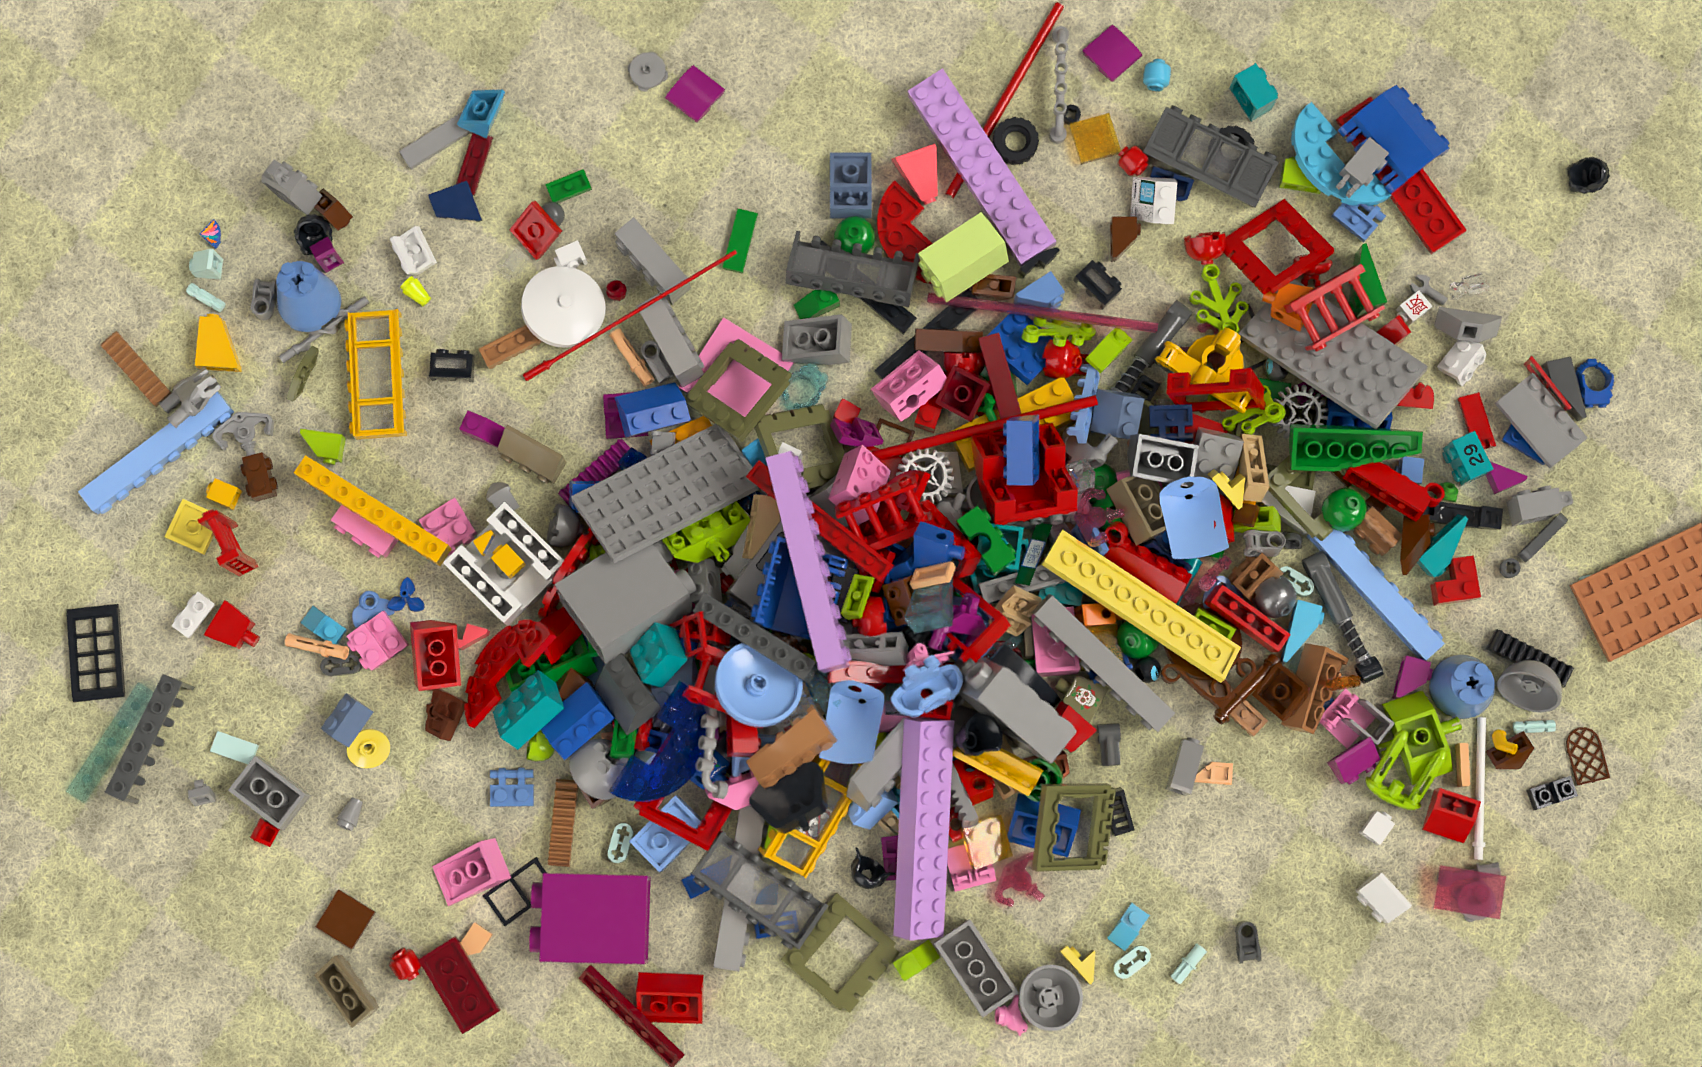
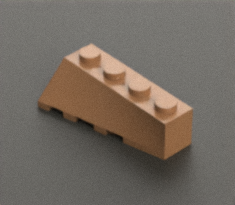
M1305 643L1295 675L1310 687V691L1306 700L1294 715L1284 722L1282 721L1281 725L1295 731L1314 734L1325 711L1323 705L1331 699L1333 694L1331 688L1335 681L1339 682L1342 675L1340 669L1342 665H1347L1349 658L1325 646Z
M813 706L807 709L808 714L804 718L798 717L792 722L793 727L777 734L773 744H766L746 761L757 782L764 789L775 785L785 775L792 774L797 767L803 763L810 762L817 754L830 749L838 741L825 719Z

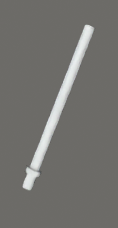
M1477 717L1475 800L1481 801V805L1475 821L1474 842H1472L1475 860H1483V847H1485L1483 831L1486 718Z

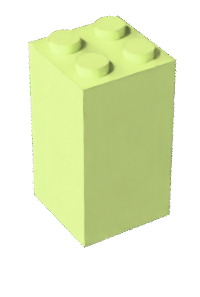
M982 212L918 253L920 258L918 264L922 269L921 274L927 283L931 282L934 287L932 288L939 298L943 297L946 303L1009 262L1005 241Z

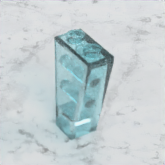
M953 576L950 582L914 590L904 617L914 634L952 626Z

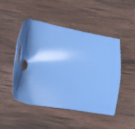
M1188 476L1169 483L1161 490L1160 505L1173 559L1201 558L1229 548L1219 491L1213 480L1204 477ZM1185 482L1194 483V485L1189 488L1180 487V485ZM1192 494L1193 497L1186 499L1185 495Z
M854 680L840 681L831 687L826 722L838 741L830 749L820 752L819 758L844 764L864 763L873 760L884 708V694L881 691ZM848 686H857L861 688L862 691H852L848 688ZM859 699L866 700V702L864 704H860Z

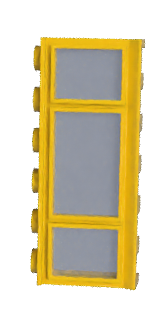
M398 309L357 313L347 312L348 319H345L346 332L348 331L349 339H346L345 345L350 360L346 361L347 372H350L351 379L347 381L348 392L351 393V401L348 402L349 413L352 414V422H349L350 434H353V437L357 440L407 436V432L404 429L406 411L403 409L405 391L402 388L404 370L401 367V357H403V350L400 347L402 329L399 326L401 312Z
M816 755L812 762L819 764L823 769L828 801L827 811L808 822L810 829L805 832L802 831L801 827L786 834L771 829L768 833V837L771 839L767 849L759 846L758 851L764 857L807 878L808 874L814 870L818 857L824 853L830 837L836 833L840 820L848 812L849 805L852 802L847 797L849 781L863 763H837L819 758V755Z

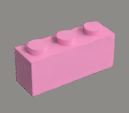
M343 505L339 507L331 519L336 524L334 526L336 530L342 534H345L347 531L353 535L351 540L360 546L365 543L370 547L368 551L378 558L380 555L387 558L398 542L397 539Z

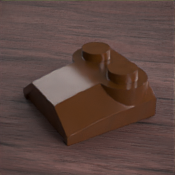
M1278 661L1252 693V696L1284 722L1294 715L1306 700L1310 687L1298 678L1292 670Z

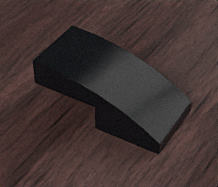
M1056 247L1037 254L1019 269L1018 273L1025 278L1037 264L1045 269L1059 254L1060 249Z

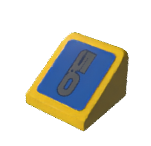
M492 530L487 531L473 541L482 556H485L495 537V533Z

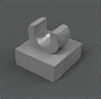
M203 779L194 781L195 789L188 790V798L194 806L216 802L215 793L210 786H207L206 783L204 784Z

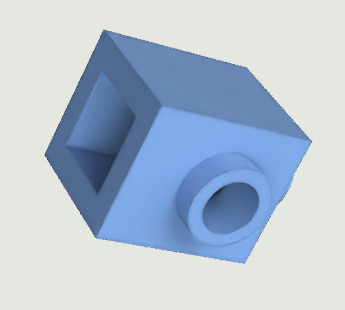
M1402 457L1399 459V465L1395 466V471L1421 485L1424 459Z

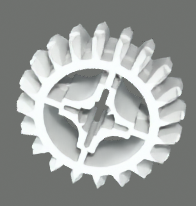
M928 448L924 450V454L918 449L916 451L917 456L909 452L910 460L904 457L902 462L905 465L899 464L898 469L903 472H907L909 468L927 473L930 471V480L926 486L931 489L934 488L935 491L923 493L921 501L929 499L934 504L933 498H935L936 501L940 502L942 500L940 494L946 497L948 492L945 489L952 488V485L948 482L953 481L954 477L947 474H951L953 469L945 468L950 462H942L943 454L939 458L935 457L937 454L936 450L932 452V455H929ZM920 461H928L932 463L930 466L926 468H923L919 465H915V463ZM937 467L942 475L941 485L937 483L933 475Z

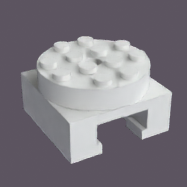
M504 502L487 519L489 525L476 537L478 538L489 530L495 533V537L485 556L481 555L472 541L466 548L461 544L443 563L505 625L509 626L527 607L536 603L545 594L549 585L554 581L553 578L564 560ZM507 543L526 564L511 579L491 559L493 556L492 552L501 544L504 546Z

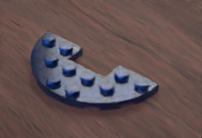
M678 681L656 718L672 727L671 732L650 765L633 754L631 755L608 791L612 795L637 802L657 800L680 789L696 773L697 760L704 757V749H700L698 743L701 736H706L707 728L701 726V718L706 714L703 704L692 703L688 698L682 696L688 687L682 681Z

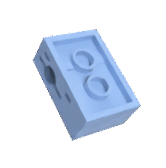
M675 795L661 809V811L668 812L695 829L702 820L679 795ZM649 821L629 841L659 873L663 872L691 844V842L652 821Z

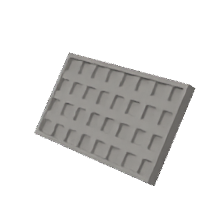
M1295 279L1290 282V284L1304 286ZM1323 299L1338 328L1348 323L1345 314L1340 308ZM1265 303L1239 332L1242 341L1374 429L1379 427L1428 368L1427 365L1363 323H1359L1326 342L1327 346L1317 352L1314 349L1307 351L1305 347L1313 343L1305 326L1303 325L1299 332L1272 318V304ZM1313 304L1308 315L1321 338L1329 334L1330 330L1317 305Z
M714 424L571 496V499L615 564L760 488L746 478V475L753 467L730 435Z

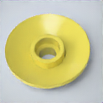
M375 729L361 730L350 747H347L349 760L360 768L379 766L387 759L390 753L388 738L385 734ZM365 744H371L370 747H364Z

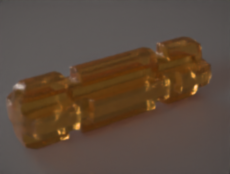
M1355 675L1330 678L1325 681V688L1335 691L1359 687L1361 685V678Z

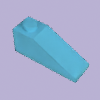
M1301 600L1296 601L1287 631L1291 635L1284 644L1280 659L1283 664L1290 660L1315 631L1318 624H1322L1324 619L1323 606Z

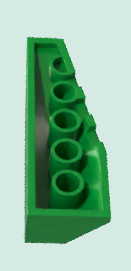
M1290 424V469L1339 471L1368 463L1382 462L1387 459L1422 453L1423 432L1387 428L1374 429L1372 427Z

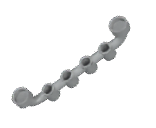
M1063 26L1056 27L1052 34L1053 41L1057 43L1055 48L1057 63L1054 70L1057 78L1054 88L1056 104L1053 110L1056 119L1055 126L1050 131V139L1057 144L1064 142L1067 135L1066 129L1063 126L1064 115L1067 109V105L1064 103V95L1067 91L1065 75L1068 69L1065 63V55L1068 51V44L1066 42L1069 37V31ZM1063 47L1065 50L1060 51L1058 48ZM1062 67L1064 71H1059L1058 68ZM1062 87L1064 90L1059 91L1057 88ZM1061 107L1063 111H1058L1057 108Z
M714 681L713 684H712L711 692H710V693L713 694V695L715 694V691H716V690H715V681ZM709 707L708 715L704 714L701 718V726L707 729L706 736H701L698 745L700 749H704V757L697 760L696 769L702 771V783L709 792H712L713 797L724 799L728 793L727 782L717 780L713 784L710 780V774L714 768L712 756L713 750L716 747L715 729L718 726L719 719L717 717V710Z

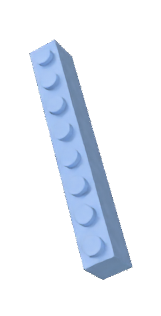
M217 391L209 399L204 409L196 416H189L177 428L171 423L167 424L79 490L78 493L96 514L108 512L114 502L124 500L128 497L130 490L144 485L146 478L152 474L160 473L166 463L176 461L181 456L180 453L196 446L197 440L202 436L207 437L215 430L214 427L220 423L223 424L232 417L233 409L220 392Z
M1333 529V532L1323 541H1320L1316 536L1314 538L1309 534L1306 536L1319 551L1326 555L1328 561L1418 659L1426 661L1445 644L1442 641L1443 637L1435 629L1432 630L1427 625V619L1422 614H1417L1414 611V606L1407 598L1403 599L1398 593L1399 589L1392 582H1388L1383 577L1385 575L1378 566L1374 567L1370 563V557L1363 550L1359 551L1355 546L1354 539L1350 535H1345L1342 531Z

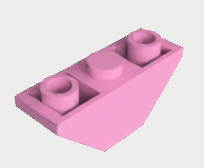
M750 769L749 773L743 775L740 773V776L737 777L730 776L729 780L724 781L728 784V793L724 799L714 798L712 792H709L706 788L705 792L710 799L738 810L750 805V796L759 783Z

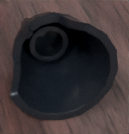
M978 713L973 715L960 728L955 736V742L964 755L978 756L984 752L999 751L1003 743V734L1000 725L992 716Z

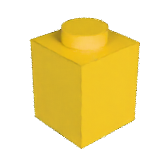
M215 478L206 489V498L234 510L242 490Z
M507 543L504 546L502 544L499 545L492 552L493 556L491 559L510 579L526 566L523 560Z

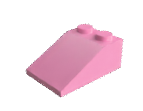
M495 838L480 841L432 866L448 906L495 887L511 878Z

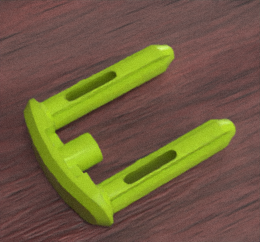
M1403 729L1395 734L1370 777H1366L1365 780L1367 787L1384 801L1400 808L1416 810L1421 808L1420 802L1446 761L1447 751L1440 749L1434 753L1409 796L1401 794L1405 785L1399 780L1393 779L1389 787L1384 786L1382 781L1408 740V732ZM1388 757H1390V759L1388 760L1387 764L1385 765V767H1384L1383 770L1381 771V769H1382V767L1384 766L1385 762L1387 761Z

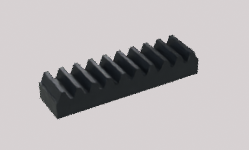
M1496 629L1486 647L1487 650L1513 663L1523 660H1534L1546 664L1556 673L1562 688L1566 686L1574 670L1573 666L1567 665L1565 662L1559 661L1547 653H1543L1542 650L1535 649L1534 646L1527 645L1526 642L1519 641L1518 638H1514L1502 630Z

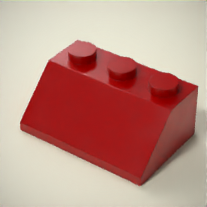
M436 620L410 622L414 680L418 691L461 686L456 623Z
M639 972L636 989L637 1009L651 1022L702 1024L704 974Z

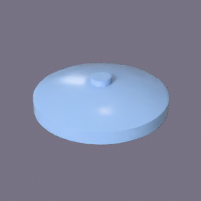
M745 643L738 644L729 650L716 670L715 690L720 704L731 717L749 726L768 727L782 722L797 707L802 695L803 682L801 678Z

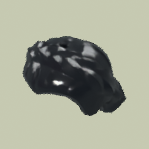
M1585 157L1567 167L1568 184L1571 192H1580L1582 194L1595 193L1607 184L1610 177L1607 163L1597 157Z
M316 214L301 217L294 229L296 242L300 246L303 255H313L310 246L324 238L329 237L331 242L333 240L329 222Z

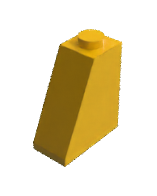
M207 314L206 317L200 316L195 366L199 370L205 366L208 370L241 372L242 368L225 321L217 314Z

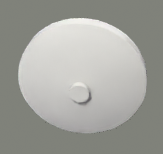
M556 266L542 270L528 282L522 295L521 312L526 326L539 340L555 347L569 348L577 345L597 333L605 317V299L600 287L589 275L572 267Z

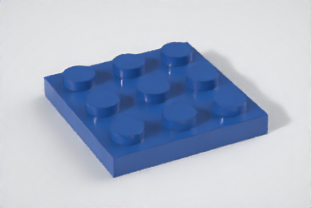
M1016 307L988 335L999 333L1009 370L1028 386L1043 370V367H1046V358H1043V352L1049 340L1054 338L1051 336H1039L1036 343L1024 341L1021 338L1023 329L1027 325H1036L1033 323V320Z

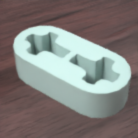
M1285 566L1280 568L1283 573L1288 571V576L1294 580L1290 582L1296 591V595L1306 597L1313 592L1314 583L1310 578L1291 567ZM1296 581L1300 584L1307 582L1309 591L1301 592V587L1296 584Z
M627 823L618 824L613 831L608 849V858L614 863H622L628 856L631 845L629 841L633 838L634 831ZM627 827L626 830L630 832L629 836L624 837L623 843L619 842L621 835L618 834V830ZM618 844H621L620 852L624 853L623 857L615 860V855L612 854V851L617 850Z
M1137 946L1130 950L1114 964L1113 971L1115 975L1122 979L1132 976L1150 961V951L1144 946ZM1137 950L1140 952L1145 951L1144 961L1140 959L1135 963L1132 961L1137 956ZM1130 962L1132 964L1127 968L1128 973L1126 975L1124 973L1119 974L1120 963L1126 965Z

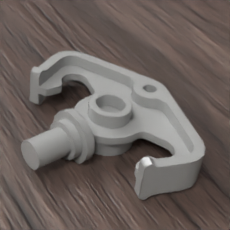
M237 412L215 429L213 439L225 451L227 450L228 443L222 439V435L224 433H233L236 440L243 443L240 447L246 451L247 456L255 454L254 448L256 445V441H252L255 436L254 426L264 421L266 423L264 428L265 434L273 436L274 420L268 414Z

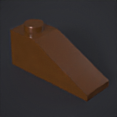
M915 328L914 350L982 353L978 338L983 337V331L975 329Z
M1421 515L1417 522L1407 516H1403L1400 554L1402 575H1407L1431 545V536H1435V524L1431 523L1430 515Z

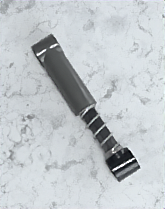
M1176 300L1149 337L1136 351L1132 365L1128 366L1127 371L1121 374L1122 378L1116 381L1115 387L1107 390L1127 392L1129 388H1132L1131 385L1135 380L1138 381L1137 378L1143 373L1145 367L1150 368L1154 364L1156 356H1159L1165 348V342L1173 339L1191 317L1193 311Z
M1319 551L1302 559V565L1306 574L1312 579L1334 625H1339L1338 628L1342 630L1343 637L1348 642L1347 646H1350L1352 655L1356 658L1354 668L1360 681L1366 684L1383 676L1384 672L1381 664L1375 656L1371 657L1369 651H1366L1364 647L1365 642L1361 641L1360 633H1357L1356 625L1351 621L1353 614L1330 570L1331 567L1326 555Z

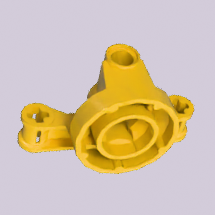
M1226 327L1216 335H1206L1197 339L1189 347L1187 354L1174 343L1166 341L1164 344L1165 348L1160 356L1155 358L1156 362L1174 373L1189 372L1191 375L1190 384L1229 382L1230 369L1244 368L1243 355L1239 349L1241 336ZM1218 352L1225 357V364L1218 368L1216 372L1205 366L1208 354ZM1249 392L1211 394L1240 413L1246 412L1245 408L1252 398Z

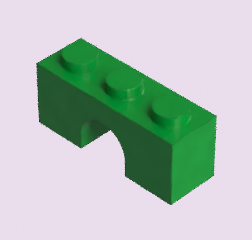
M976 506L956 520V525L968 541L976 536H984L990 541L991 548L982 555L981 559L993 576H995L1015 562L1016 558L1014 555L1016 552L1009 543L1006 545L1002 540L1003 534L997 526L993 527L989 522L991 518L984 508L980 510Z

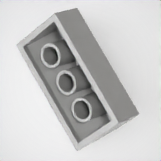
M1533 373L1495 402V405L1549 469L1587 439V436Z
M905 718L898 723L874 751L873 760L864 762L850 778L847 797L866 812L871 807L875 808L882 799L881 795L885 791L889 792L895 785L894 780L898 776L901 777Z

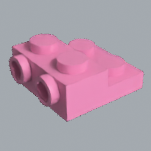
M456 498L451 499L419 519L424 530L447 543L452 548L448 556L460 544L467 545L472 542L477 534Z
M385 611L380 612L367 623H363L347 635L349 648L353 652L357 651L360 654V663L365 669L370 668L371 671L376 670L409 646Z

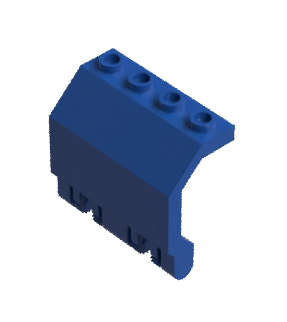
M1397 85L1380 94L1338 129L1343 138L1351 133L1345 139L1347 143L1355 140L1361 133L1366 138L1355 147V152L1360 149L1369 137L1389 152L1385 157L1387 163L1380 171L1376 169L1373 174L1380 173L1387 165L1392 169V172L1384 176L1380 181L1382 185H1385L1398 175L1385 186L1390 194L1404 185L1432 160L1440 155L1443 156L1450 149L1448 147L1450 143L1445 136L1437 134L1434 123L1422 116L1423 111L1417 103L1412 104L1408 99L1410 97L1408 92L1403 87L1399 88Z
M777 537L775 541L771 540L768 548V553L771 556L769 562H765L762 574L765 575L763 583H759L756 593L759 596L758 604L753 605L751 617H754L753 623L765 628L811 640L788 545L785 538ZM830 554L822 555V559L825 561V564H828V567L833 566L847 569L849 560ZM829 567L830 574L839 577L845 575L844 571ZM830 582V584H833L834 589L841 590L842 585ZM835 591L836 597L833 603L837 606L840 593Z

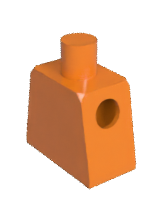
M1288 283L1279 289L1277 293L1272 294L1268 292L1264 294L1262 301L1272 304V318L1300 332L1304 324L1299 315L1295 314V312L1287 313L1283 306L1314 288ZM1310 302L1306 305V312L1308 314L1313 305V302Z
M1100 603L1082 604L1074 608L1075 618L1087 629L1110 627L1116 624V621L1124 620Z

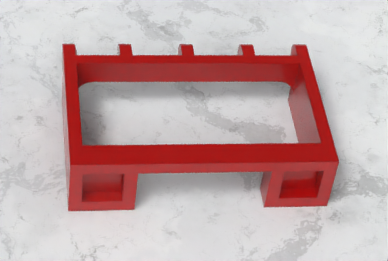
M1251 368L1230 369L1229 382L1190 384L1191 375L1189 372L1168 373L1167 395L1175 405L1192 404V412L1200 411V413H1206V411L1213 410L1226 412V410L1233 408L1222 401L1187 402L1186 395L1249 392L1253 399H1250L1245 408L1246 410L1247 408L1265 410L1264 387Z
M953 575L950 582L934 585L922 597L928 616L922 618L921 624L926 628L930 624L934 626V619L929 614L937 603L944 599L952 590L956 591L963 598L966 593H972L980 599L978 608L987 614L993 622L969 647H966L951 633L946 635L951 640L947 647L950 651H955L959 647L964 651L960 656L963 662L971 658L976 663L1010 628L1011 624L1001 612Z

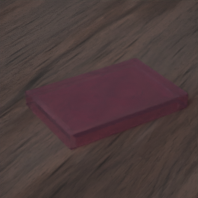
M1440 865L1433 908L1500 919L1506 876Z

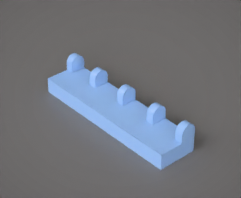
M1090 364L1081 365L1080 370L1087 372L1085 379H1078L1077 385L1084 388L1082 395H1075L1074 400L1096 395L1100 375ZM1094 406L1081 409L1078 412H1071L1070 418L1077 421L1075 427H1068L1067 434L1076 436L1078 443L1086 444Z

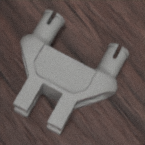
M204 366L192 376L178 382L173 387V392L160 402L159 405L169 413L181 402V407L167 417L169 422L177 428L189 416H196L203 410L209 399L221 386Z
M1067 427L1062 434V440L1066 445L1065 468L1073 482H1076L1087 470L1102 466L1107 460L1106 455L1119 441L1108 433L1097 447H1092L1087 442L1086 444L1078 443L1076 436L1067 434Z

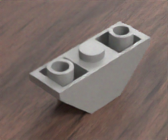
M1439 307L1434 327L1456 340L1479 343L1497 336L1502 316Z

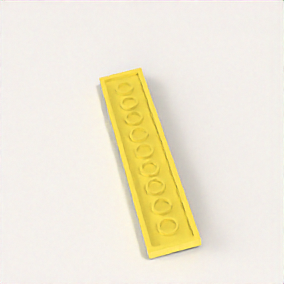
M1064 530L1059 533L1042 562V566L1221 683L1225 680L1241 648L1240 646Z

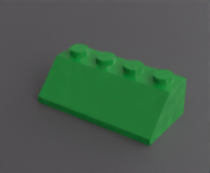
M581 634L554 664L551 665L544 653L540 655L530 668L523 665L519 658L505 676L509 688L513 692L538 670L554 682H557L570 668H573L585 677L598 670L593 657L589 656L587 643Z

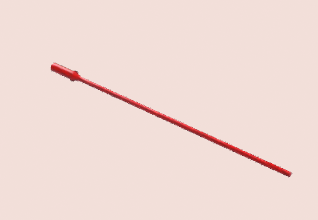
M737 251L730 252L557 357L547 361L544 360L541 364L524 373V379L529 381L545 370H549L556 361L737 254Z

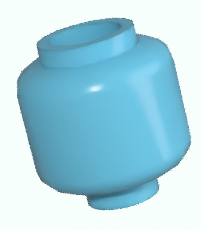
M1153 59V62L1147 63L1143 75V83L1147 86V89L1162 91L1170 83L1171 67L1162 59Z

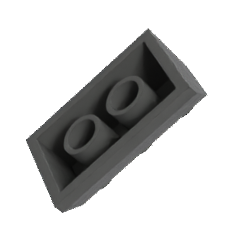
M1142 434L1130 435L1127 452L1130 475L1163 483H1171L1188 476L1194 477L1199 445ZM1185 482L1180 486L1191 487L1193 482Z
M622 653L603 667L594 687L627 735L662 710V707L646 684L642 683L635 668Z

